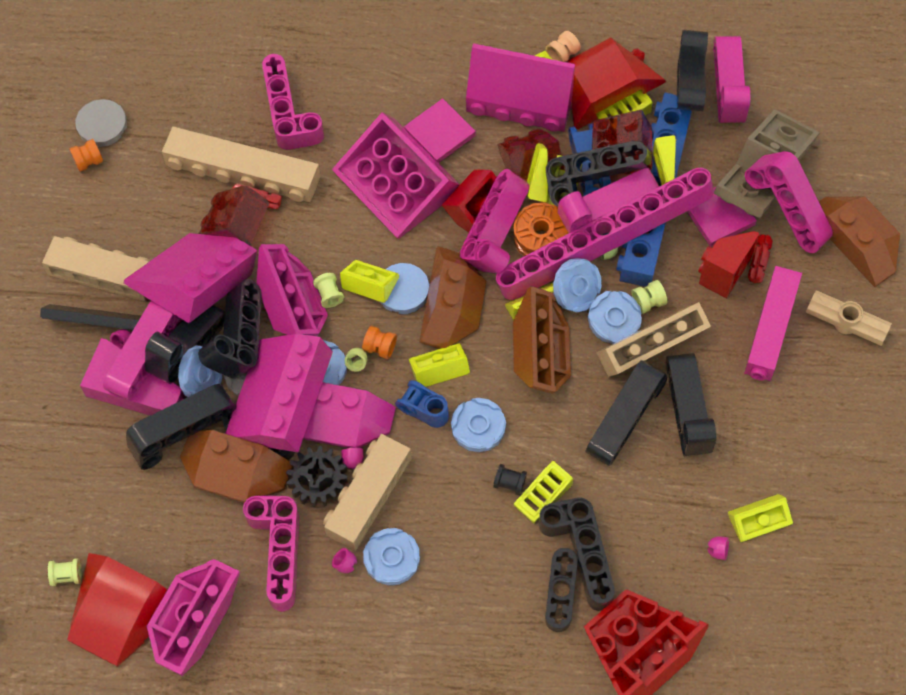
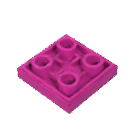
M443 98L404 126L438 163L476 136V131Z
M715 194L708 201L687 211L711 247L714 246L719 238L736 235L755 226L757 222L754 216L747 214L743 209L732 203L723 201L721 197Z

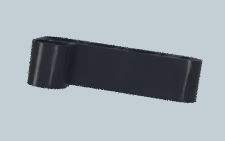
M682 30L677 67V109L704 111L706 97L705 58L708 32Z
M630 141L551 159L546 166L551 202L558 207L559 197L563 192L569 191V193L578 191L576 183L646 168L652 160L650 150L640 141ZM640 150L642 154L639 155V160H635L633 156H636V151ZM611 155H617L616 164L606 166L607 158ZM585 161H591V168L586 172H581V164ZM560 166H565L566 171L564 175L556 178V169Z
M245 279L227 294L223 335L220 334L214 337L198 352L199 360L205 367L229 378L237 379L257 364L261 289L256 282Z
M212 305L190 323L183 320L168 336L158 331L155 332L146 345L145 371L169 384L173 383L178 378L180 362L188 349L194 346L206 345L223 329L225 311Z
M694 353L666 356L667 377L683 456L710 454L713 452L716 444V427L713 418H708L696 356Z
M641 360L593 435L585 452L607 466H611L652 399H656L663 390L668 380L667 375Z
M222 384L212 385L130 426L126 431L127 447L141 470L150 469L162 460L163 449L229 417L236 409V406Z
M573 498L545 505L539 515L540 531L549 537L570 533L573 549L578 558V568L587 602L593 610L602 611L613 601L615 588L591 503L585 498ZM576 510H581L587 516L576 518L572 513ZM554 516L559 522L557 524H548L545 518ZM583 536H588L593 539L594 543L584 545L579 539ZM589 563H596L600 566L601 570L591 572L586 566ZM599 582L602 595H606L605 599H601L600 595H596L597 583Z

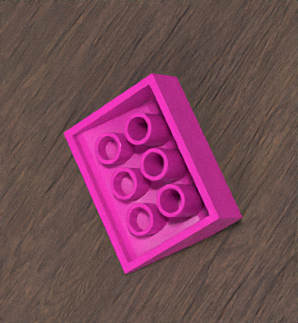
M473 43L466 93V112H471L477 116L494 117L501 121H514L525 126L542 127L549 131L565 132L572 105L575 64Z
M383 112L332 169L398 239L439 209L460 185L395 118Z
M189 233L125 278L123 284L190 323L252 275L258 250L234 237Z
M302 334L260 339L258 343L257 364L247 372L235 405L236 409L232 413L225 434L269 448L299 452L333 353L323 339Z

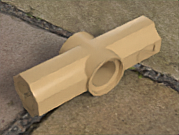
M817 290L806 310V313L833 324L837 331L842 334L853 333L882 346L892 324L863 311V308L856 302L847 301L844 303ZM844 316H850L853 320H847Z

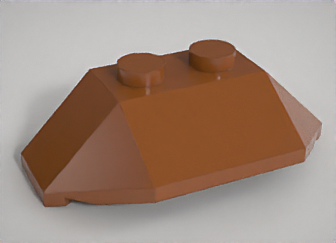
M865 196L824 197L819 201L833 231L830 240L874 287L895 274L900 233Z
M440 246L436 248L419 341V343L438 349L447 348L479 329L486 280L474 266L460 258V253Z
M530 286L513 321L514 373L530 388L553 394L571 377L569 325L555 302L554 293Z
M214 430L199 431L189 436L180 455V459L194 488L245 503L248 498L253 496H269L275 492L284 491L289 479L286 471L292 470L290 461L266 446Z

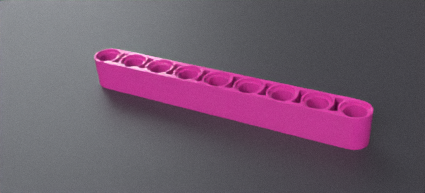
M695 168L512 262L503 271L496 274V281L502 295L508 300L518 299L525 295L530 286L539 288L553 281L561 265L569 259L581 258L592 261L708 201L714 194L710 172L705 168Z

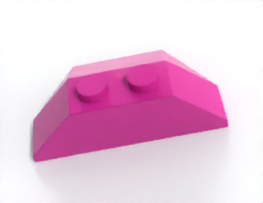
M261 244L259 247L256 283L261 289V298L273 329L286 335L318 336L328 314L321 305L322 299L318 289L313 285L314 279L311 272L297 257L288 252L289 249L285 244Z
M322 382L303 439L345 448H361L373 440H377L381 434L385 436L390 434L396 407L369 391Z
M212 559L206 562V564L194 567L175 576L147 625L154 659L157 664L183 676L202 657L230 607L240 575L238 570Z

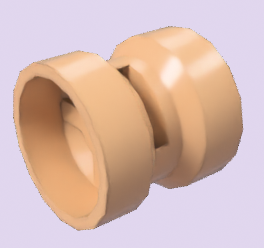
M564 31L558 36L557 41H552L546 46V52L553 60L567 62L570 55H575L581 50L580 42L569 31Z

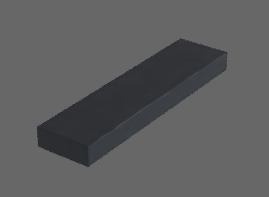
M54 304L42 307L40 313L42 319L130 330L135 328L142 316Z

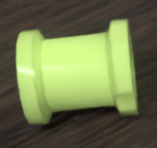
M334 273L322 274L313 281L314 287L319 290L322 298L321 305L324 308L335 307L342 303L344 299L343 293L339 292L336 285L337 278Z
M75 558L72 562L63 563L49 561L48 580L50 586H57V583L65 582L81 584L82 567L80 559Z

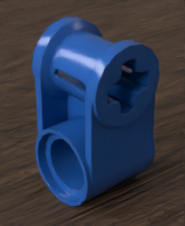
M410 380L407 385L408 389L403 397L395 402L396 407L403 413L415 417L431 427H442L449 420L446 399L417 381ZM434 408L442 409L438 414L430 413Z

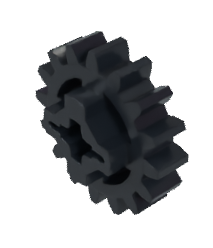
M322 446L318 447L317 452H313L308 447V454L306 455L298 452V462L290 461V466L293 470L286 471L287 477L290 479L287 481L288 488L293 489V497L297 498L301 495V504L304 505L310 500L314 508L318 501H321L324 507L327 506V499L329 498L336 502V492L340 493L344 488L342 484L348 483L347 475H344L347 472L345 464H341V456L338 455L333 458L334 453L332 449L323 453ZM325 462L331 465L333 469L327 468ZM320 469L321 475L318 476V479L316 480L315 484L313 478H316L318 470ZM299 482H302V485H307L310 490L304 489Z

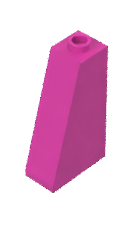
M775 266L744 374L750 375L755 380L771 381L801 280L802 273Z
M101 338L80 384L86 397L150 416L186 398L178 385L174 383L169 384L148 373L132 400H127L103 388L105 377L122 349Z

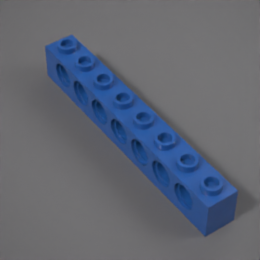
M664 93L662 102H657L654 117H658L657 124H651L649 138H652L653 141L652 145H646L652 155V160L646 168L650 169L659 187L662 185L652 153L654 142L659 137L675 136L676 178L692 113L691 110L677 109V95ZM666 222L648 231L649 234H642L622 245V248H626L625 256L619 255L616 268L617 271H621V282L647 287L648 283L652 282ZM641 253L644 257H637L634 254Z

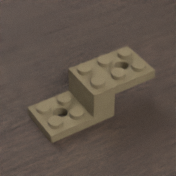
M774 109L747 138L736 165L717 184L714 194L721 197L723 201L740 207L747 214L761 218L776 200V197L771 187L764 189L752 188L746 182L745 172L760 157L785 151L794 154L800 160L817 140L820 132Z

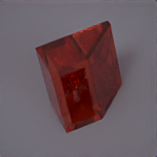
M642 109L593 121L592 150L630 141H640L650 150L652 155V126ZM640 150L636 151V156H633L635 160H639V155L642 154ZM617 155L609 156L606 160V166L615 165ZM652 160L646 168L652 169ZM639 170L632 171V172H627V173H624V174H627V175H628V174H632V173H635V172H637V171H639Z
M536 129L528 132V136L520 138L519 136L507 137L504 139V142L497 145L505 168L527 181L536 144L541 143L547 148L549 162L551 159L556 158L557 155L562 156L559 141L547 131Z
M248 185L218 192L211 200L212 206L208 214L202 219L201 229L198 234L234 237L250 246L270 202Z

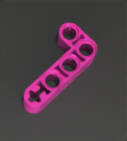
M715 36L713 54L719 123H745L750 107V87L745 86L741 36Z
M278 54L267 55L262 61V67L278 146L284 150H291L319 144L324 138L321 117L313 112L295 115L285 61ZM278 71V75H273V72Z
M784 151L764 155L745 172L746 182L752 188L764 189L771 187L803 250L808 253H816L832 237L833 231L799 160L794 154Z
M644 168L582 197L579 191L566 195L559 201L558 214L568 233H571L658 188L659 185L650 169Z
M504 169L497 176L460 250V258L482 272L500 273L506 268L510 255L501 246L528 193V182L509 169Z
M151 301L108 371L103 388L127 400H132L148 375V372L145 371V349L148 340L157 331L168 336L183 319Z
M253 496L248 498L243 505V513L247 523L254 529H270L267 597L275 610L287 611L294 605L296 597L300 518L295 501L287 496ZM260 508L264 510L262 515L258 517L251 516L252 511ZM283 509L292 510V513L287 517L279 516L280 511ZM287 535L291 537L290 541L286 544L277 543L281 536ZM280 563H288L290 565L284 572L275 570ZM279 583L283 584V588L285 591V594L282 595V599H277L276 597L280 595Z

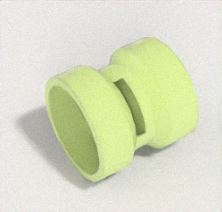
M658 280L648 283V286L645 288L638 287L631 291L632 297L639 304L642 314L649 312L651 307H661L667 304L665 290Z

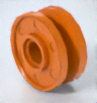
M545 202L533 203L524 207L517 214L514 221V244L523 256L568 234L558 214V207ZM543 230L546 231V233L537 234L536 231Z

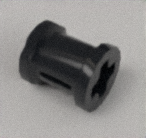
M500 464L493 488L503 487L515 491L516 495L520 496L525 485L527 471L520 473L507 469L505 465Z

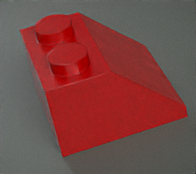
M474 169L442 204L453 221L468 233L497 178L492 170Z
M752 231L719 238L713 247L708 246L702 255L701 260L703 262L698 270V273L701 274L699 284L727 299L751 261L760 233Z

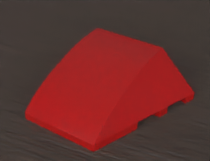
M612 37L567 61V63L575 64L572 93L574 127L578 130L598 119L596 113L639 90L645 94L666 83V80Z
M89 553L67 640L118 667L143 645L145 639L149 637L147 625L168 589L155 580L108 556Z
M625 589L584 626V629L618 695H652L691 660L709 625L703 621L697 622L687 618L682 612L677 610L675 612L659 606L658 602Z

